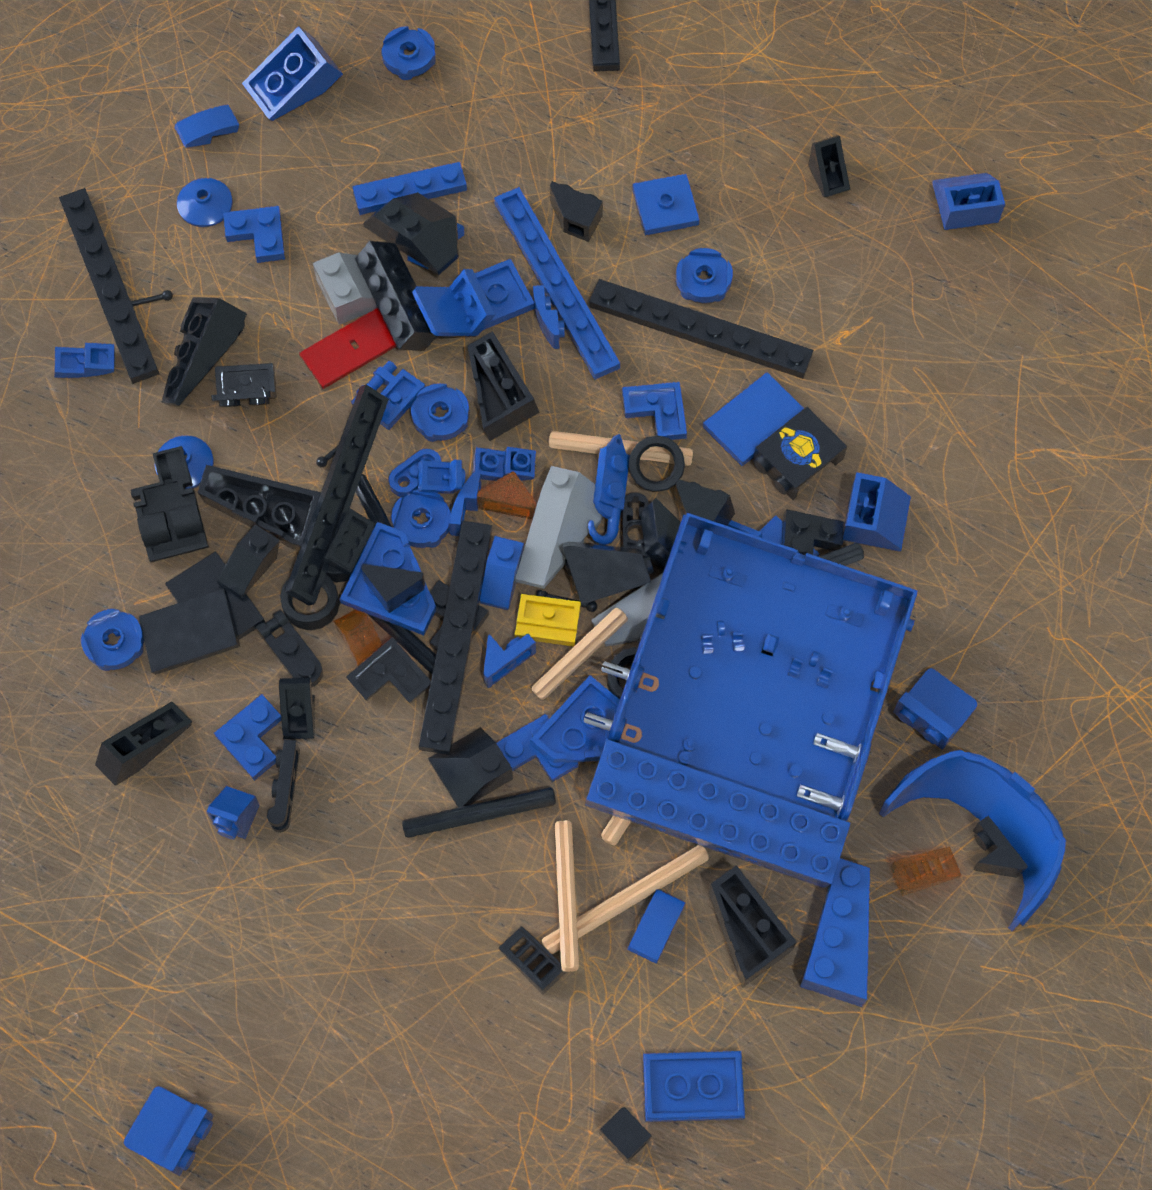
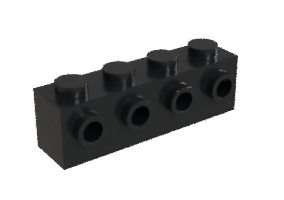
M369 241L355 257V261L398 349L425 351L437 336L431 332L412 292L417 286L396 244Z

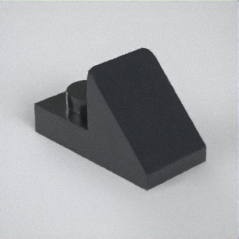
M280 678L279 696L283 739H314L315 695H312L311 678Z
M987 816L977 823L973 829L975 833L974 838L977 844L983 850H988L990 854L981 859L973 870L1015 878L1022 875L1028 867L992 819Z

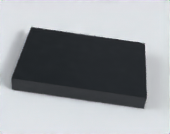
M215 551L166 582L165 585L177 603L222 589L223 587L217 584V580L225 567V563ZM226 590L240 640L254 631L256 625L262 621L266 622L247 594L240 599Z
M224 588L139 616L151 673L155 675L240 647L228 594Z

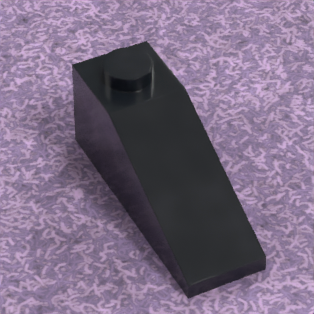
M170 702L102 742L95 766L116 786L144 768L192 725V721L173 702Z

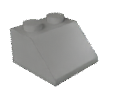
M340 252L313 263L316 281L339 325L378 308L355 261L357 255Z

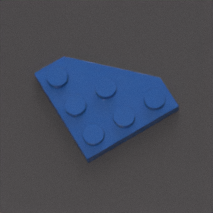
M377 522L340 597V602L343 605L424 636L436 612L435 602L426 583L425 589L388 613L364 581L362 573L363 564L421 572L405 532Z
M589 675L530 739L529 744L553 763L600 761L609 731L584 723V718L606 724L586 717L585 715L588 712L613 721L620 699Z

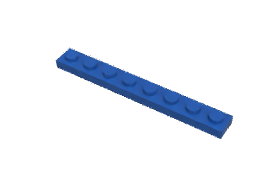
M520 187L494 197V204L540 285H544V292L547 296H550L553 308L558 311V317L560 320H564V327L594 380L620 369V362Z

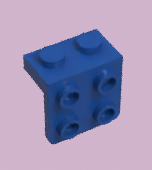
M463 269L450 287L417 286L412 292L431 332L435 336H478L495 316L473 269Z
M930 668L922 675L909 693L905 692L902 695L893 713L902 722L921 733L927 741L943 750L977 707V701L935 669Z
M155 1087L125 1137L124 1145L137 1154L180 1176L183 1170L186 1171L193 1162L196 1154L194 1150L200 1140H204L213 1125L211 1120L214 1115L207 1109L197 1104L194 1105L162 1087Z

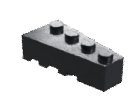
M206 465L198 489V494L207 505L251 528L256 524L279 539L280 543L297 552L300 551L321 494L318 491Z

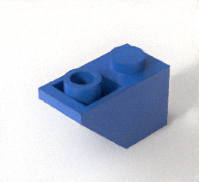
M226 786L209 805L206 812L213 822L212 824L218 829L217 833L232 840H235L236 836L246 839L260 804L256 796Z

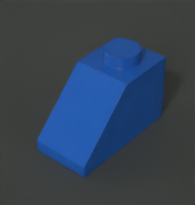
M497 536L494 537L486 563L479 600L480 604L509 610L517 584L515 578L524 551V543Z

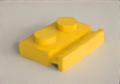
M521 594L515 638H522L529 634L536 642L574 647L581 602Z

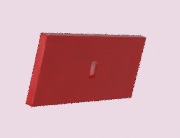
M376 308L299 352V356L322 389H325L394 349L397 345L379 308ZM355 342L359 348L355 350L351 343Z

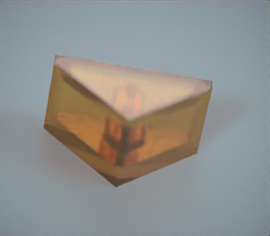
M514 471L481 489L477 494L478 509L533 520L537 507L536 501Z
M354 610L333 621L357 666L382 646L372 621L364 612Z

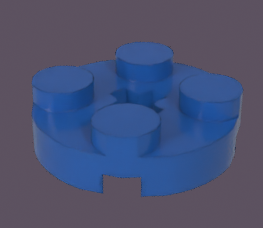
M408 26L399 27L388 33L383 41V63L390 72L398 75L402 80H410L415 76L425 73L436 62L434 40L423 29L417 28L416 31L409 30ZM404 49L409 51L415 50L411 55L404 54Z
M709 248L695 249L684 259L682 258L677 265L676 283L682 297L686 300L699 303L721 301L725 298L732 284V266L716 250ZM702 271H706L708 276H712L707 280L698 278Z
M432 384L420 390L416 395L417 398L411 406L412 422L416 430L424 435L426 440L435 442L437 440L452 439L468 427L469 404L466 396L457 388L454 390L447 387V384ZM437 407H441L442 410H448L443 417L433 415L436 413Z
M417 489L412 491V494L404 498L402 496L397 500L392 510V524L395 529L405 532L410 546L434 548L441 543V540L449 532L448 523L451 511L440 494L418 492ZM421 513H426L428 522L418 524L414 517H420Z
M117 609L101 611L90 618L84 634L82 632L81 645L88 659L101 670L108 671L124 668L143 654L144 638L142 628L138 620L131 614L128 615ZM114 633L116 637L121 636L117 644L113 646L105 644L109 640L108 635Z

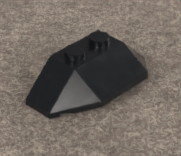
M418 192L393 198L363 223L365 228L388 243H395L399 250L438 275L459 258L456 216Z

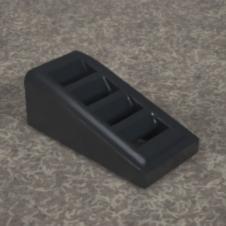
M522 926L498 948L542 995L566 973L562 970L561 963ZM523 938L526 943L514 954L510 949ZM532 947L535 951L522 962L519 958ZM541 956L544 960L531 971L528 966ZM549 965L552 969L540 979L537 975Z

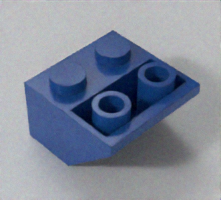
M981 173L933 180L932 185L944 230L999 223L1005 207V201L999 180L990 174Z
M856 472L848 505L843 540L901 552L911 496L887 478Z

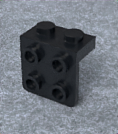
M274 363L215 367L217 395H211L212 401L219 402V407L241 406L240 400H248L249 405L270 404L269 398H277Z

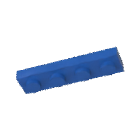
M456 162L355 185L352 188L359 215L376 212L393 198L418 192L424 197L432 199L467 191V184L461 164Z

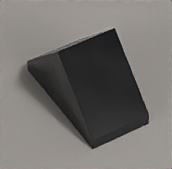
M836 135L812 143L808 166L823 197H829L850 190L840 136Z
M367 564L362 566L365 583L388 613L425 589L424 573Z

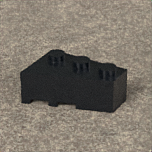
M493 331L467 345L481 411L482 425L489 441L540 413L533 396Z
M737 865L711 883L709 896L741 986L744 988L793 951L797 942Z

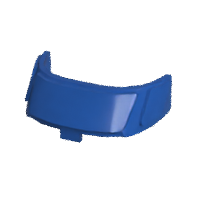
M957 750L927 761L908 773L884 801L879 812L882 817H885L894 809L912 800L925 797L949 799L967 809L980 821L989 816L1028 866L1022 873L1024 882L1023 897L1017 913L1008 927L1012 932L1019 924L1023 926L1047 899L1062 868L1061 863L1065 853L1066 839L1063 837L1058 820L1041 797L1034 792L1035 788L1016 772L1012 773L1007 768L982 755Z

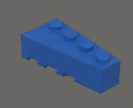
M839 859L832 884L828 888L800 984L801 988L862 1007L867 1001L869 867Z

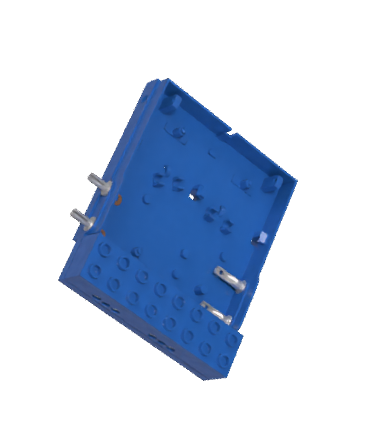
M687 513V515L682 517L631 670L606 661L603 663L604 666L622 671L623 674L604 667L601 668L602 672L627 681L613 721L588 712L585 715L606 724L604 725L584 718V723L607 730L609 734L584 806L825 888L832 884L851 824L847 820L850 816L867 763L873 734L906 630L911 632L915 620L910 619L918 591L808 553L806 555L797 553L798 550ZM656 613L665 616V618L655 617ZM762 647H763V650L768 651V652H771V653H773V655L770 656V655L761 653ZM872 683H874L873 687L878 689L877 692L870 690Z

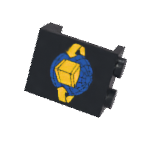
M806 407L755 447L753 461L760 473L767 474L774 481L776 489L781 494H787L794 500L797 497L799 487L830 462L836 466L844 459L847 445Z

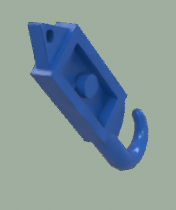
M620 434L615 435L607 446L600 449L593 503L598 513L608 519V524L604 536L598 534L593 520L588 522V530L592 539L601 545L611 544L616 539L619 530L620 514L624 510L630 455L626 454Z

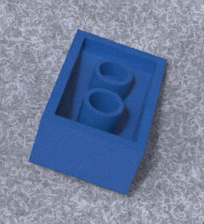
M298 26L242 84L268 119L273 121L323 94L343 73L319 42Z

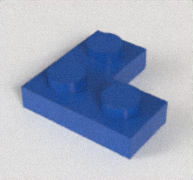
M279 206L223 212L227 242L254 239L257 263L285 260Z
M680 382L622 387L625 418L654 416L657 436L667 437L671 440L687 439Z
M261 694L214 732L215 737L254 781L276 763V756L260 738L282 721L281 715Z
M546 714L496 743L512 767V771L536 758L551 782L576 769L578 763H553L529 744L530 739L549 720Z

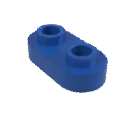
M422 449L392 470L389 475L391 491L396 496L405 497L412 494V491L417 490L418 463L422 460L441 462V457L436 451ZM403 481L409 482V485L406 487H401L399 484Z

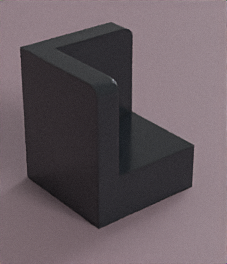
M625 1107L621 1108L599 1132L603 1139L626 1163L652 1137Z

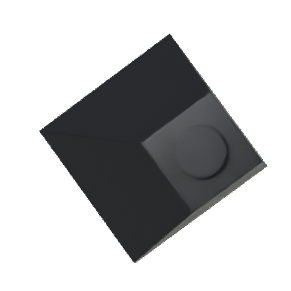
M481 727L453 743L450 755L436 753L428 758V761L458 808L474 803L513 779L512 767L496 742Z

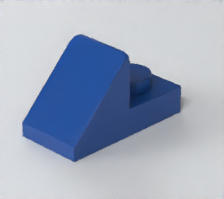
M490 634L488 635L483 673L484 683L487 688H490L536 653V642L529 634L522 638H514L507 644L505 651Z

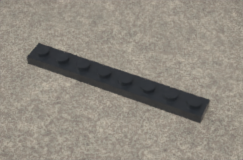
M83 188L60 196L59 199L132 384L159 375L86 189Z
M602 279L598 280L589 301V308L804 379L814 351Z
M367 384L361 386L358 390L285 589V593L308 606L314 605L317 601L329 564L322 561V558L344 515L350 509L389 400Z
M462 521L419 742L420 751L446 755L451 753L492 535V525Z

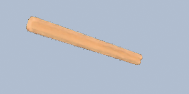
M697 845L577 917L578 939L652 895L657 889H662L708 861L709 855L706 849L701 845ZM560 928L542 939L543 947L551 954L560 950Z

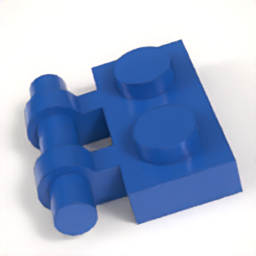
M388 361L383 367H378L373 373L374 377L367 383L368 386L376 391L382 384L387 385L381 394L389 400L380 423L387 430H390L416 400V395L419 391L425 388L423 382L404 369L396 377L392 375L397 367L391 361Z

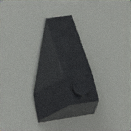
M192 298L180 328V332L184 333L182 344L177 345L174 351V355L178 359L177 364L169 371L162 403L180 406L234 343L237 336L242 333L245 326L246 312L220 298Z

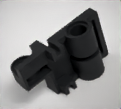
M182 446L152 453L160 482L131 489V497L135 501L141 499V501L134 502L133 504L136 509L138 527L146 547L149 562L209 548L193 488L185 489L186 487L193 486Z

